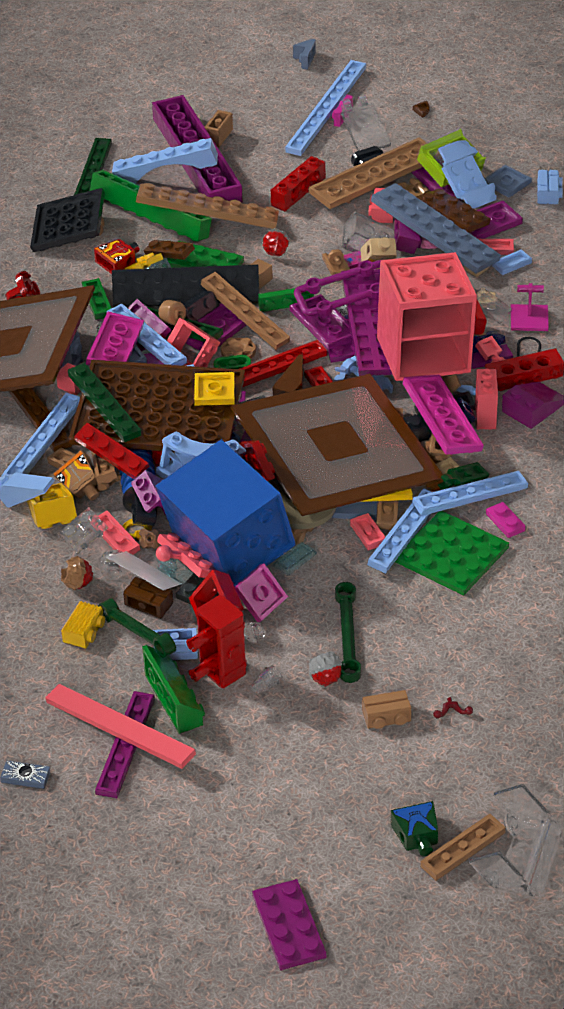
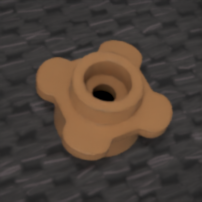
M143 528L139 531V545L141 548L157 549L159 547L157 542L158 530L153 529L149 531Z

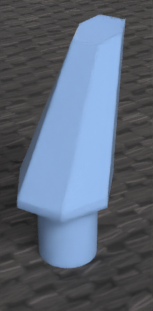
M461 385L456 391L460 393L469 391L471 396H475L476 388Z

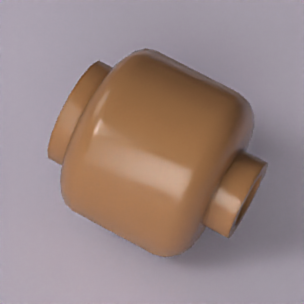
M166 300L159 307V318L166 324L176 325L179 318L185 319L186 308L181 302Z

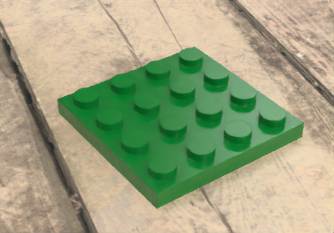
M439 511L410 540L395 562L464 596L509 548V542L444 511Z

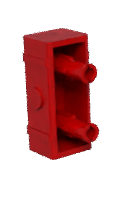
M218 595L197 608L198 634L186 640L188 648L192 649V652L199 649L200 664L189 670L191 679L197 682L207 675L220 688H226L246 675L245 622L243 612L223 595Z

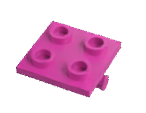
M529 283V285L517 284V292H528V305L511 304V331H548V305H531L532 292L544 293V285H533V283Z

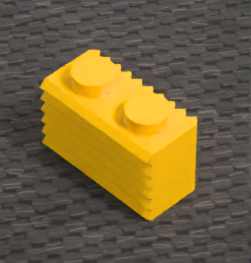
M80 601L61 630L62 641L86 649L90 642H94L98 628L104 626L105 616H103V608Z

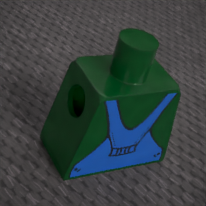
M431 801L391 810V827L407 851L418 849L421 856L430 855L433 852L432 845L438 844V826L434 802Z

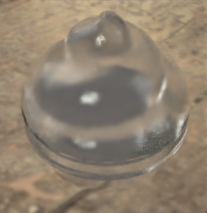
M250 622L246 625L244 629L245 640L258 643L260 639L264 638V630L259 622Z

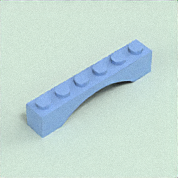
M212 138L201 139L197 142L185 143L177 147H168L165 150L152 151L148 154L136 155L128 159H119L113 163L112 173L136 184L146 173L164 165L184 164L200 169L217 165L218 153Z

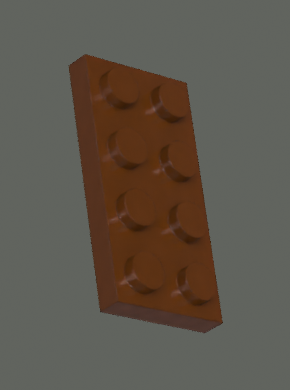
M435 189L416 196L468 233L490 224L491 218L485 216L483 212L473 209L469 204H465L458 200L457 197L447 194L443 189Z

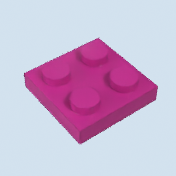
M264 563L260 564L235 586L239 598L257 622L266 618L288 598Z

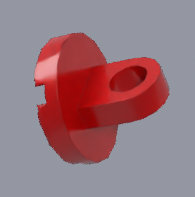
M21 271L16 274L17 287L8 291L5 296L9 300L39 295L41 293L37 283L31 281V275L26 271Z

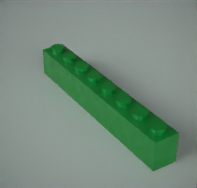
M105 170L92 173L90 191L103 188L105 193L104 199L108 200L110 204L119 205L126 211H132L139 217L150 219V222L161 224L165 229H172L179 235L189 237L192 241L200 242L203 239L209 238L211 217L137 203L136 198L140 188L139 185Z

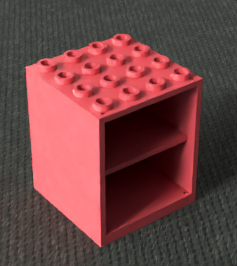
M456 252L380 260L377 338L395 381H403L404 377L439 374L442 377L471 372L477 294Z

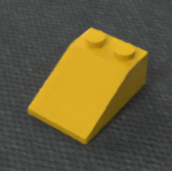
M62 483L53 484L45 494L27 500L34 523L38 528L47 529L51 528L53 524H68L73 519H77L73 495Z

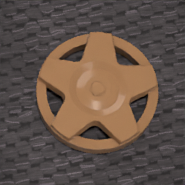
M230 337L222 344L221 355L226 357L229 356L227 354H232L233 356L248 354L246 356L252 359L256 354V346L250 338Z

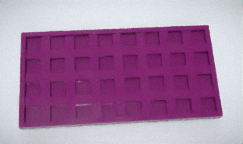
M374 269L370 277H363L361 274L343 279L344 297L368 290L372 284L379 283L380 269ZM372 296L346 305L359 376L371 374L372 376L393 375L377 338L379 300L374 299Z

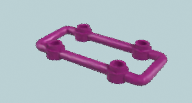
M365 260L360 262L356 268L322 279L316 277L309 278L306 284L298 286L294 290V296L302 313L306 316L319 314L322 317H328L331 315L332 309L371 296L379 300V283L372 284L368 290L332 302L322 300L317 303V307L308 309L301 293L308 291L310 294H318L321 286L361 274L363 277H370L374 269L380 268V260L374 262Z

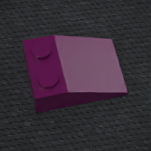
M541 382L515 385L502 395V412L530 429L564 405V396Z

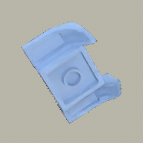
M466 140L456 141L438 149L444 160L442 171L458 199H464L466 204H469L473 209L497 200L495 184L486 183L473 158L478 151L470 146L469 142Z

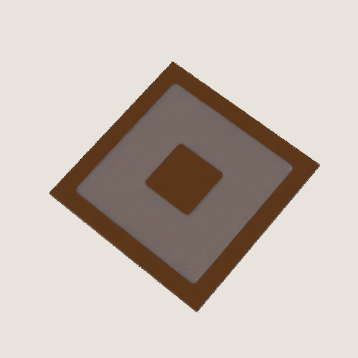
M94 285L0 301V392L54 384L94 293Z
M371 374L231 405V410L251 440H259L260 443L264 444L267 450V454H265L267 461L271 462L275 469L274 475L301 516L443 481L441 478L443 474Z

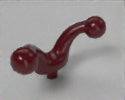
M449 697L447 698L448 702L443 703L442 711L435 710L433 716L439 719L446 715L449 708H453L463 715H471L473 708L468 706L463 710L457 701H452V698Z

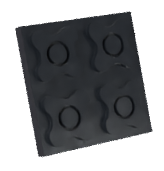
M103 188L38 204L30 244L32 252L44 251L48 248L60 247L64 244L76 243L80 240L99 236L105 196Z

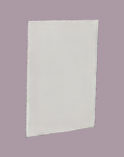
M127 551L107 556L108 559L161 590L182 584Z

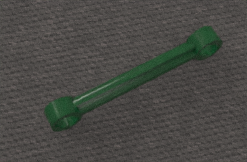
M341 582L335 587V600L340 604L343 650L340 678L344 682L354 683L361 678V664L356 660L352 605L356 599V587L350 582ZM345 591V593H350V594H349V595H341V594H339V593ZM350 669V670H354V671H356V672H354V673H346V672H344V670Z
M112 598L98 605V607L101 606L103 608V616H105V620L108 623L114 620L155 647L157 653L162 658L176 652L175 642L168 633L165 632L159 635L121 611Z

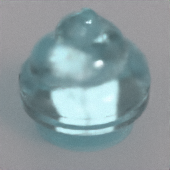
M170 559L166 562L158 560L156 568L171 576L172 573L177 571V560Z

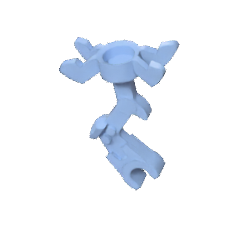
M355 356L346 359L340 367H335V371L340 372V375H336L334 381L344 380L346 374L350 375L353 373L359 376ZM384 375L372 376L382 391L387 389L390 393L393 392V385L388 377L385 378Z

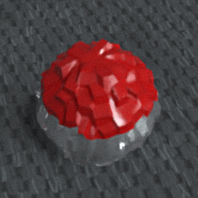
M277 228L268 230L261 239L266 253L278 257L286 254L289 241H291L286 232Z

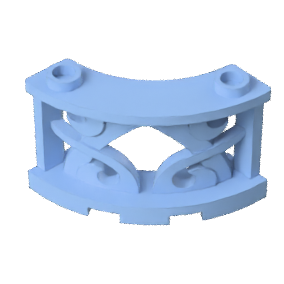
M177 431L162 439L163 449L160 466L156 467V474L163 479L167 478L213 444L191 440ZM234 439L225 442L241 458L246 454V449Z

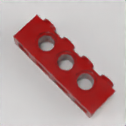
M313 156L309 157L270 189L271 206L286 212L309 192V187L326 178L325 161Z
M554 348L485 364L484 369H496L498 391H504L515 385L563 377L564 361L557 349Z

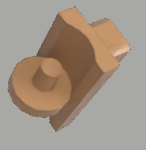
M335 249L331 250L329 254H322V259L331 275L350 270L341 250Z

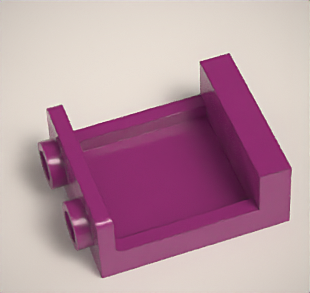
M145 470L131 484L146 512L149 513L156 506H159L165 514L155 487L163 479Z

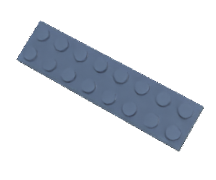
M394 183L371 196V202L445 253L456 252L461 264L477 274L500 261L501 255L466 230L458 227L453 221L447 219L400 185Z

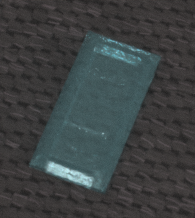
M301 542L279 558L273 566L286 575H290L314 557L317 552Z

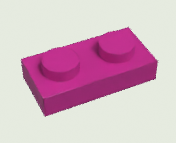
M346 95L343 101H340L337 109H334L332 113L334 126L340 127L352 112L353 96Z
M504 502L486 509V515L507 538L525 531L526 526Z

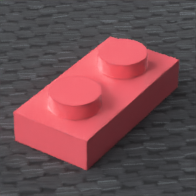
M369 513L350 519V526L366 549L369 551L378 548L385 539V536Z

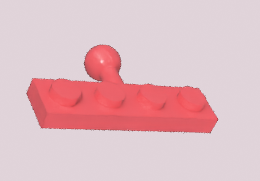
M159 534L157 542L161 546L156 550L158 560L166 562L170 559H178L198 577L206 578L212 569H215L211 562L204 560L200 553L193 551L188 543L182 542L177 534Z

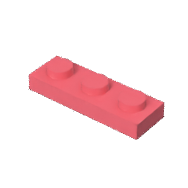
M108 511L90 520L92 527L117 554L127 551L134 555L141 550L140 545Z

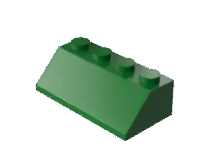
M142 646L145 677L178 734L203 726L204 708L202 704L196 702L193 689L188 688L185 676L183 674L180 675L176 661L171 660L170 656L162 658L153 647Z

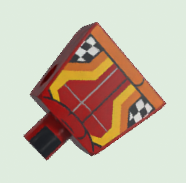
M117 239L94 248L95 262L112 274V270H125L126 267L136 263L135 254L140 249L135 242L127 245L121 239Z

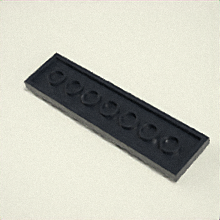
M258 264L112 270L113 307L120 304L129 307L137 299L145 306H160L166 300H174L183 304V302L194 297L200 291H207L201 285V280L214 272L220 275L248 301L259 302Z

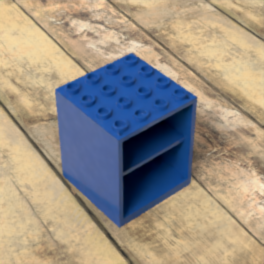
M222 439L155 485L172 533L177 534L182 542L188 543L193 551L200 553L204 560L211 562L216 570L229 574L234 587L260 564L264 563L268 566L296 545L280 492Z

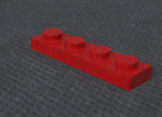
M86 423L74 436L75 441L134 480L149 468L147 461L89 423Z

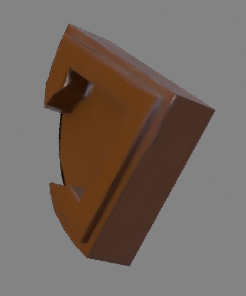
M427 101L413 105V111L422 118L429 113V103Z

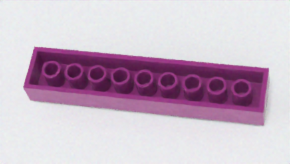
M184 95L152 102L153 120L170 147H177L185 143H193L201 139L211 138ZM215 143L214 146L218 153L217 165L200 169L181 164L199 193L205 194L207 197L213 198L217 196L227 201L238 200L243 203L242 185Z

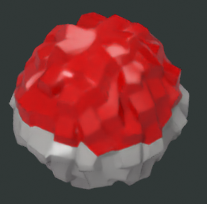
M327 652L311 658L309 675L315 682L325 687L337 682L342 670L339 656L334 652Z

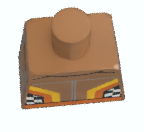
M82 450L52 474L78 498L86 495L90 501H93L100 495L99 491L95 488L98 482L95 476L94 465L88 454Z

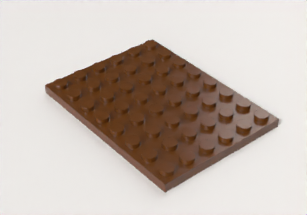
M91 360L89 368L141 429V436L124 443L82 393L68 438L69 445H81L75 441L74 436L86 423H89L127 449L162 451V439L176 431L191 440L201 443L215 444L221 439L224 442L230 441L236 419L235 414L231 410V405L195 406V373L234 372L235 404L233 405H236L240 401L245 370Z

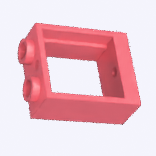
M179 318L167 341L181 352L192 331L203 337L206 341L194 363L187 360V363L183 366L194 364L195 367H208L221 342L191 322Z
M476 369V429H496L498 404L496 369Z

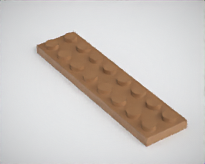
M420 137L309 187V193L329 209L335 208L423 167L417 158L421 146L428 143ZM439 151L433 156L436 161L441 159Z
M151 183L141 184L136 198L137 203L276 229L279 210L273 207L263 208L258 207L254 203L243 204L238 200L227 201L217 196L213 198L207 197L202 193L191 194L186 190L176 191L166 186L160 188L155 187Z

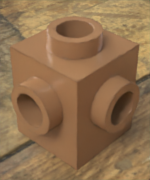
M433 434L429 441L425 442L424 449L435 464L448 459L449 456L452 457L450 454L445 455Z

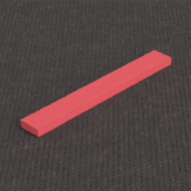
M58 684L45 697L48 704L181 769L196 755L194 748L61 684Z

